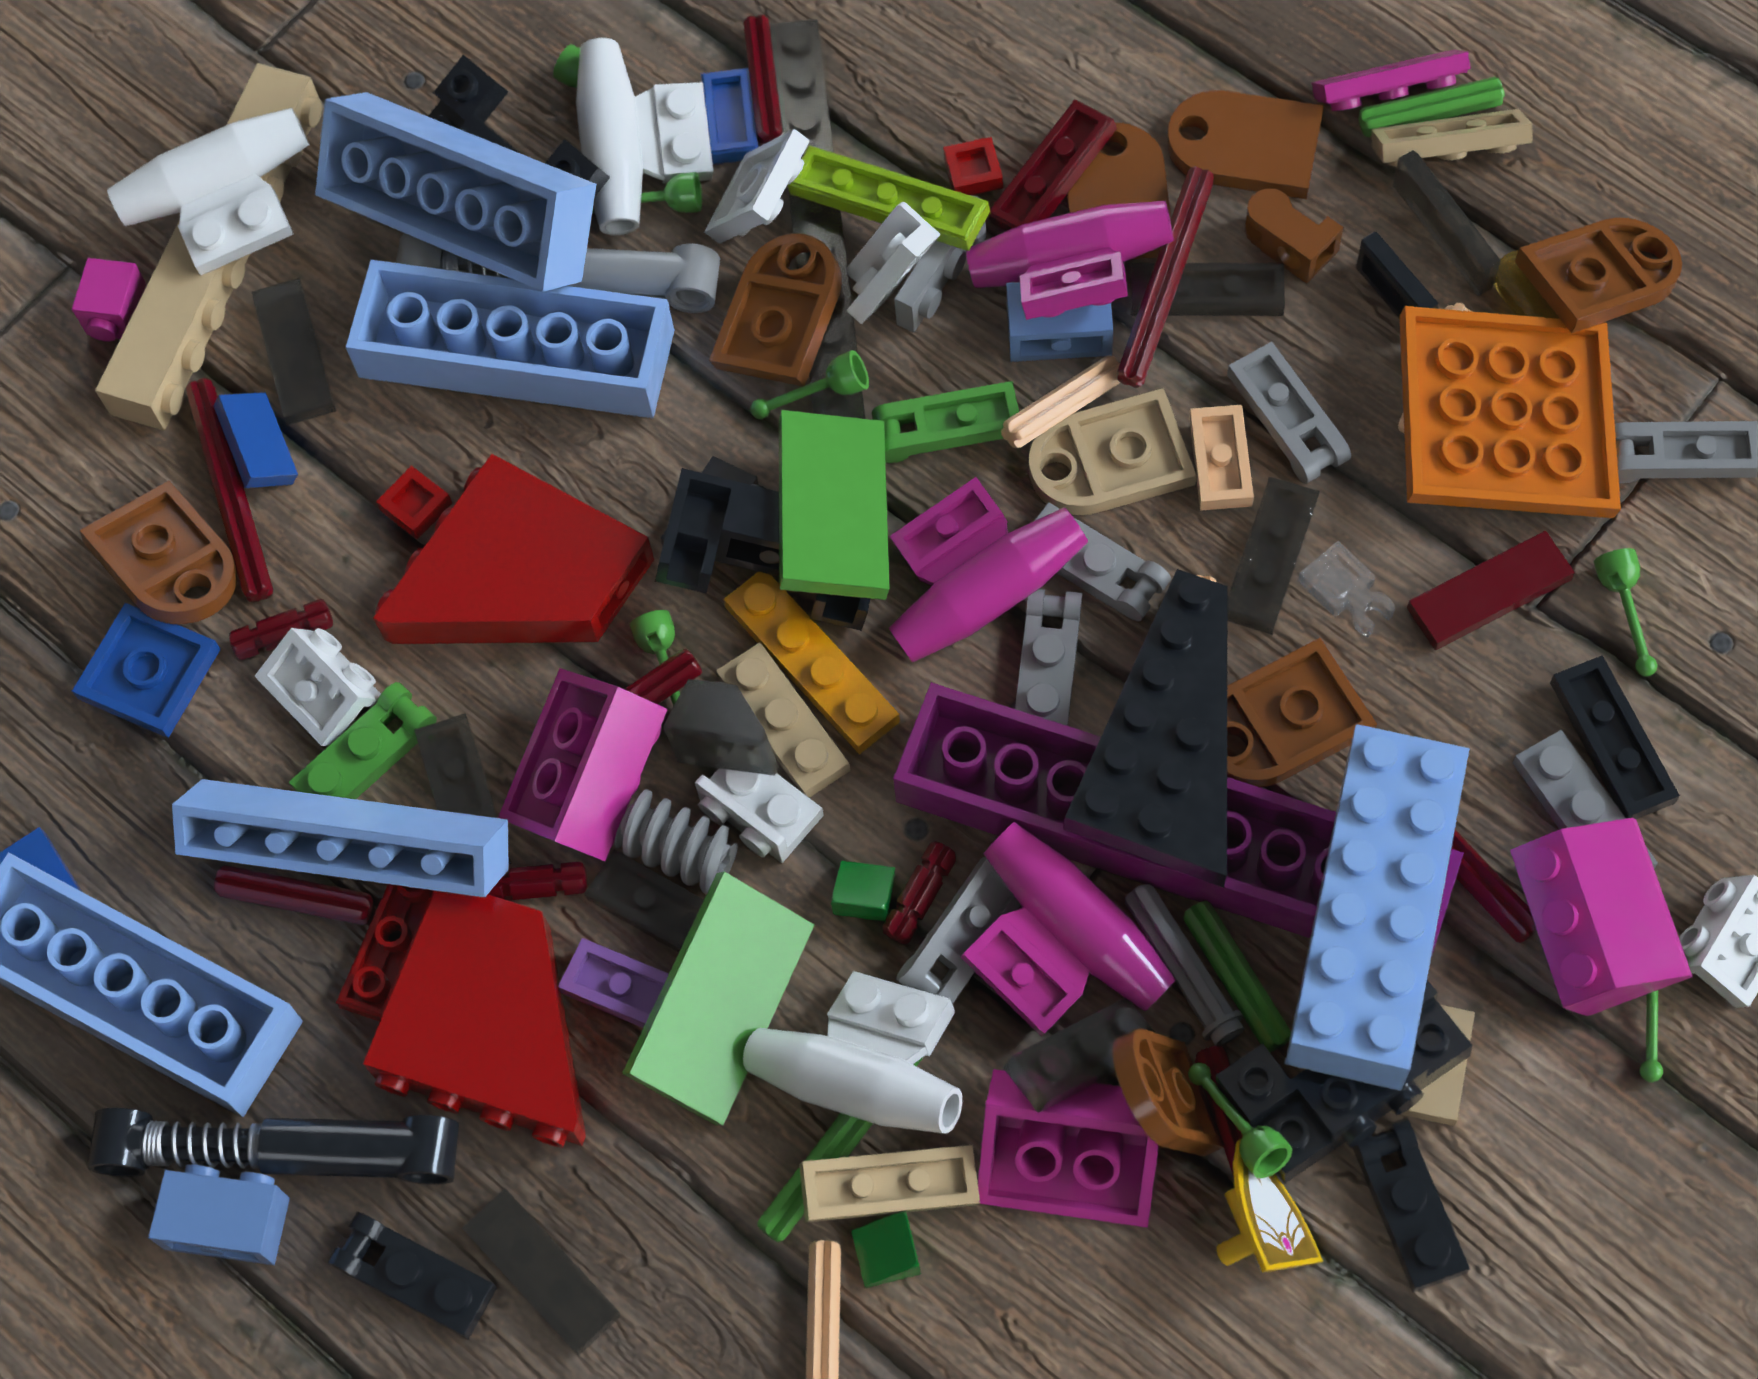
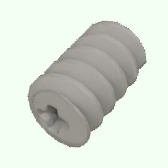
M645 789L625 812L615 836V848L618 849L623 846V852L629 858H637L642 855V861L648 867H656L661 864V869L667 876L674 877L681 872V880L684 884L694 886L700 882L702 892L707 894L716 873H729L737 855V843H734L732 846L727 844L729 827L722 825L713 836L707 835L710 818L702 816L692 828L688 826L691 814L689 808L683 807L673 819L669 817L671 800L664 798L655 809L650 808L652 791Z

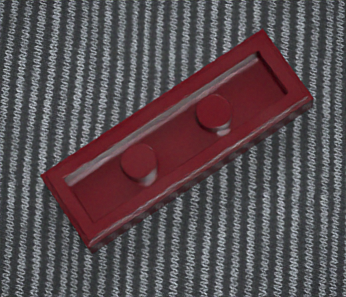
M1074 99L990 208L988 215L990 222L1005 231H1009L1026 223L1049 218L1117 130L1114 119Z
M1545 530L1409 600L1407 609L1436 651L1571 581L1575 572Z

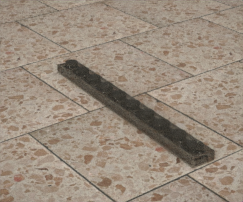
M818 19L770 24L783 129L782 135L795 129L809 140L801 159L809 145L834 153ZM789 192L793 233L807 234L821 240L835 256L842 272L840 295L809 374L810 383L826 377V368L831 360L838 355L851 350L858 353L854 317L846 311L852 304L849 276L846 273L847 259L841 210L791 195ZM809 252L800 253L796 256L797 269L802 268L809 261ZM828 387L811 394L813 413L866 419L862 391L844 396L835 393Z

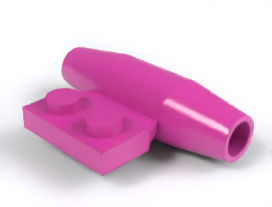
M1165 201L1111 204L1020 225L971 246L970 250L966 251V256L975 288L1006 286V283L1020 282L1021 304L1026 320L1041 316L1050 318L1058 316L1067 310L1088 305L1102 306L1113 302L1115 299L1128 296L1123 262L1174 241Z
M975 477L890 535L891 540L918 579L931 585L889 627V630L911 662H916L973 635L1044 586L1088 543V539L1070 512L1063 507L1008 533V522L977 477Z
M1013 822L983 853L1023 908L1001 915L962 954L961 958L1040 1036H1043L1083 995L1089 973L1143 1011H1146L1174 983L1176 978L1136 924L1069 859L1023 827Z

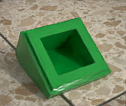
M841 860L831 900L833 915L885 921L889 915L895 867Z
M906 1211L894 1213L851 1231L865 1288L921 1275Z

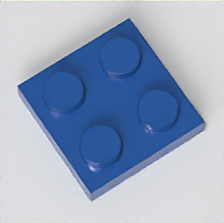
M125 603L72 692L78 700L169 738L221 648L213 639L177 624H168L154 620L144 614L139 608Z

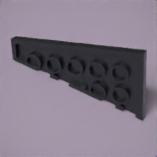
M1179 569L1176 570L1067 811L1063 830L1223 888L1227 878L1228 586Z

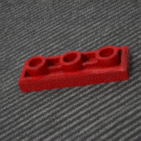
M392 884L387 885L336 1001L341 1009L379 1022L381 1021L434 890ZM402 931L399 939L387 942L388 937L393 932Z

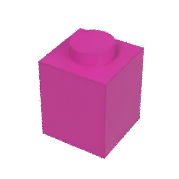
M87 258L72 311L87 335L107 342L114 341L116 338L121 339L147 287V283L136 263Z

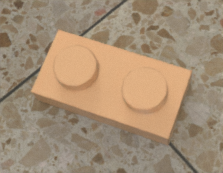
M1242 405L1190 409L1189 422L1200 511L1252 507L1254 494Z

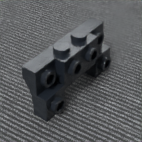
M463 54L434 90L433 94L440 101L427 117L520 153L496 131L485 124V121L508 94V91ZM565 139L545 162V164L595 183V196L610 179L609 175Z
M682 468L655 582L707 594L714 561L779 576V491ZM815 593L810 619L862 631L871 598Z
M1428 980L1424 992L1411 1068L1401 1091L1308 1069L1290 1079L1263 1043L1216 1075L1217 1087L1253 1129L1257 1126L1272 1127L1292 1147L1290 1159L1283 1168L1276 1172L1284 1184L1345 1142L1349 1147H1354L1364 1141L1376 1130L1377 1125L1374 1122L1392 1110L1396 1115H1400L1412 1108L1423 1097L1424 1093L1421 1091L1423 1088L1471 1056L1473 1045L1437 1002L1438 992Z

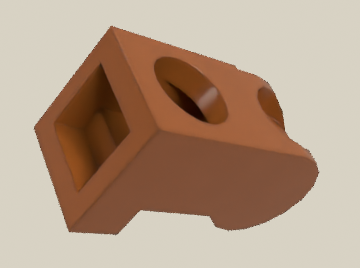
M1267 188L1253 194L1248 201L1245 233L1247 238L1261 249L1263 253L1308 284L1339 252L1343 226L1328 216L1318 225L1293 208L1289 197L1285 193L1277 189Z

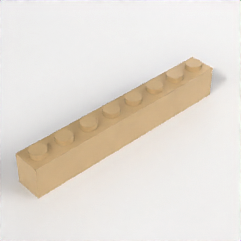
M257 63L227 125L292 108L307 137L310 128L315 127L320 120L322 102L317 95L311 77ZM303 150L261 177V179L272 186L279 202L283 196L284 182L291 168L296 167L300 162ZM180 220L95 390L110 415L164 431L172 415L177 414L183 405L184 390L192 373L197 372L202 366L205 357V346L213 330H217L223 322L225 305L233 288L236 289L240 286L245 273V263L250 255L248 254L201 275L195 268L178 228Z

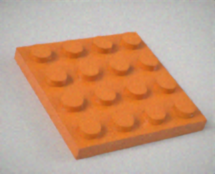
M1404 307L1399 319L1407 503L1614 518L1621 510L1608 325L1606 322L1571 333L1561 319Z

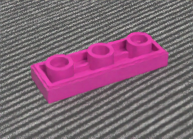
M1449 50L1311 83L1315 100L1331 104L1332 111H1341L1360 106V97L1378 93L1379 100L1406 96L1409 94L1408 86L1426 82L1427 89L1450 86L1456 83L1455 75L1466 73L1471 68L1468 52Z

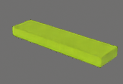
M810 145L802 157L804 166L793 182L787 185L791 195L879 223H883L900 202H905L940 233V236L935 241L966 251L970 250L990 213L989 203L986 200Z

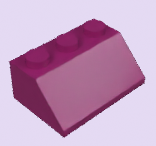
M559 668L498 818L507 819L509 823L606 861L611 846L615 843L618 827L631 797L639 787L641 773L652 746L660 736L661 724L668 709L618 686Z
M1627 818L1563 828L1510 850L1564 1009L1590 1016L1693 977L1636 819Z
M993 1069L985 1107L978 1176L979 1204L1148 1228L1158 1144L1145 1133L1136 1120L1120 1086Z

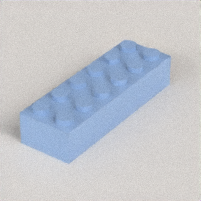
M367 92L325 99L315 190L316 196L542 292L582 282L596 190L595 183Z
M370 260L347 340L346 350L359 378L654 419L675 330L667 299L563 286L542 292L511 278Z
M1356 724L1343 776L1285 1061L1286 1065L1399 1091L1402 1090L1412 1063L1470 748Z
M9 852L0 864V985L243 1118L303 1022L292 1006Z

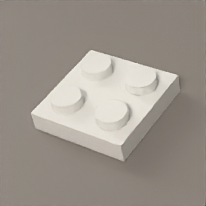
M793 129L746 153L704 233L720 244L737 235L742 237L758 225L770 224L782 209L783 200L780 197L786 185L795 180L804 166L801 156L809 140Z

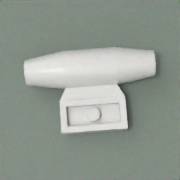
M596 38L583 43L580 47L576 95L581 153L610 176V179L594 197L593 208L601 232L609 235L628 234L637 230L640 223L643 173L663 180V183H667L675 175L688 172H697L700 181L712 180L713 164L703 82L654 85L653 88L634 97L619 44L608 38Z
M289 108L230 123L160 154L107 189V192L124 226L180 213L178 228L195 268L203 275L293 235V231L274 189L261 177L309 146V142L294 110Z
M853 971L827 1013V1036L759 1028L750 1035L745 1045L743 1064L748 1072L802 1101L880 1126L949 1133L956 1125L962 1109V1093L959 1088L913 1065L925 1055L930 1057L955 1014L951 1000L946 997Z

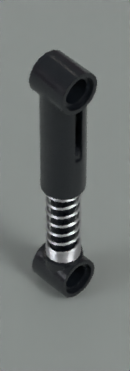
M103 1108L95 1112L88 1169L103 1175L136 1177L144 1175L146 1169L151 1165L169 1166L174 1161L181 1167H184L189 1161L193 1165H202L204 1162H207L210 1167H215L218 1163L222 1162L226 1168H230L237 1162L241 1168H245L250 1164L252 1168H258L262 1174L384 1177L399 1178L403 1181L417 1184L442 1185L454 1181L459 1122L440 1116L414 1115L404 1118L403 1121L265 1118L263 1123H252L249 1129H242L239 1123L234 1128H227L223 1122L219 1128H211L209 1122L205 1123L203 1128L196 1127L194 1122H191L188 1127H181L178 1121L174 1123L173 1127H170L167 1121L154 1122L153 1116L143 1111L128 1108Z

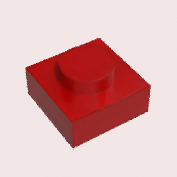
M992 136L943 147L944 161L952 190L967 195H975L1003 188V175Z
M411 465L376 503L382 513L418 540L440 517L443 511L452 504V501L446 491Z

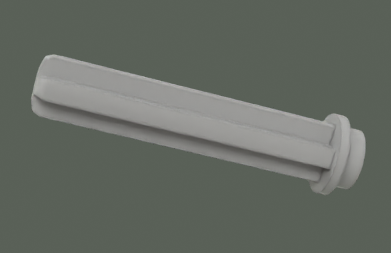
M1146 884L1133 889L1125 897V904L1156 953L1176 978L1175 983L1205 1028L1202 1032L1203 1038L1206 1041L1212 1040L1215 1046L1229 1043L1245 1029L1240 1022L1243 1019L1240 1010H1232L1155 888L1151 884Z

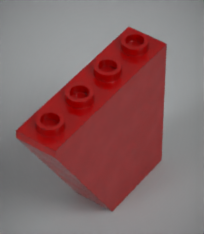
M491 454L482 467H477L471 472L465 483L464 492L453 508L445 509L440 515L435 526V533L425 547L417 549L411 555L406 565L405 574L394 590L386 591L380 598L373 619L384 640L391 644L598 642L655 559L649 538L646 535L500 457Z
M434 890L363 1062V1065L376 1079L375 1086L388 1093L406 1097L409 1090L427 1095L426 1102L449 1113L458 1114L461 1107L481 1113L479 1120L501 1130L510 1131L513 1124L533 1130L531 1136L534 1139L553 1147L563 1148L566 1141L580 1146L583 1145L586 1137L563 998L558 988L560 981L551 928L543 912L489 894L486 897H478Z

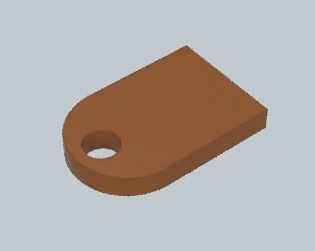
M1225 90L1200 92L1184 100L1173 112L1168 126V152L1175 166L1185 175H1187L1190 168L1196 166L1202 170H1210L1214 175L1213 185L1256 192L1267 188L1277 189L1288 197L1307 199L1324 105ZM1186 127H1198L1206 135L1199 140H1188L1180 134V131Z
M1115 122L1117 130L1107 142L1121 144L1125 148L1124 152L1116 156H1108L1101 151L1097 154L1066 195L1068 213L1101 205L1165 201L1171 220L1165 163L1160 146L1150 134L1141 128ZM1161 247L1133 259L1157 258Z
M1622 217L1601 220L1520 247L1514 261L1571 333L1663 301L1671 294L1682 271L1680 252L1674 242L1664 232L1646 222ZM1639 251L1650 252L1657 256L1658 259L1647 258Z
M786 234L767 242L753 254L743 271L709 361L716 369L802 387L805 386L842 287L840 265L829 248L821 240L807 234ZM804 252L810 253L809 261L805 266L797 270L789 269L790 263L795 256Z
M170 481L161 484L80 529L85 546L136 606L154 620L168 624H189L204 620L221 610L231 599L235 591L237 574L229 548ZM196 586L210 589L201 598L190 599L183 596L187 590Z
M1321 638L1227 685V735L1231 734L1240 737L1246 745V750L1241 755L1227 756V777L1260 788L1271 786L1350 746L1356 724L1372 728L1377 727L1374 718Z
M1138 1028L1115 1039L1113 1044V1061L1117 1078L1132 1113L1145 1133L1159 1146L1206 1156L1224 1148L1202 1087L1193 1084L1189 1080L1188 1071L1193 1063L1185 1042L1142 1028Z

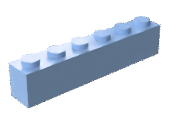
M201 779L172 804L176 855L478 897H486L509 870L507 819Z

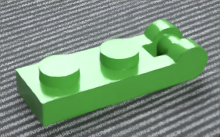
M1013 381L886 403L875 407L871 415L872 420L884 421L885 463H897L907 459L910 455L1003 439L1001 430L1003 429L1004 421L1018 413L1019 408ZM915 422L916 431L901 433L900 427L903 424Z
M395 682L381 693L373 707L292 778L289 784L296 792L357 799L433 729L437 717L425 706L418 707L411 701L412 693L400 682ZM395 717H398L403 721V724L393 734L386 726Z

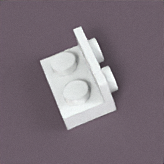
M900 202L846 268V273L857 282L852 289L859 295L846 311L860 324L868 319L888 299L940 236L938 231L905 202Z
M291 628L255 674V677L321 746H329L345 732L364 706L373 707L377 703L381 693L373 686L376 683L374 677L363 667L350 663L340 652L342 649L340 642L330 633L318 628L315 631Z
M740 745L710 779L702 774L695 782L700 799L698 806L705 815L721 826L726 821L742 832L739 837L751 851L763 858L769 853L781 863L786 860L824 816L821 806Z
M1755 875L1722 878L1714 883L1704 896L1703 903L1705 905L1694 924L1687 928L1679 937L1691 973L1697 974L1735 1008L1750 1007L1758 993V877Z

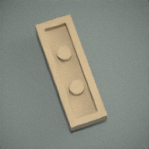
M1520 109L1372 129L1373 150L1383 163H1388L1395 167L1411 166L1416 164L1419 158L1433 156L1443 160H1457L1466 157L1467 152L1484 149L1491 153H1507L1514 151L1516 145L1532 143V123Z
M760 642L716 670L718 680L798 790L807 797H812L851 771L848 760Z
M973 1145L802 1161L799 1164L806 1223L886 1215L902 1211L915 1212L974 1206L980 1203Z

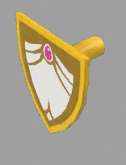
M1241 1139L1237 1141L1233 1161L1234 1188L1224 1193L1240 1230V1234L1217 1245L1216 1251L1220 1261L1224 1265L1229 1266L1254 1253L1262 1273L1323 1262L1299 1208L1283 1183L1275 1174L1267 1178H1256L1244 1164L1240 1155L1239 1144Z

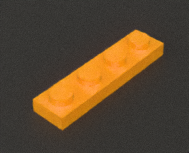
M757 572L723 599L725 608L757 643L760 642L774 662L859 755L900 723V714L821 628L810 619L796 601L785 590H780V584L771 574Z

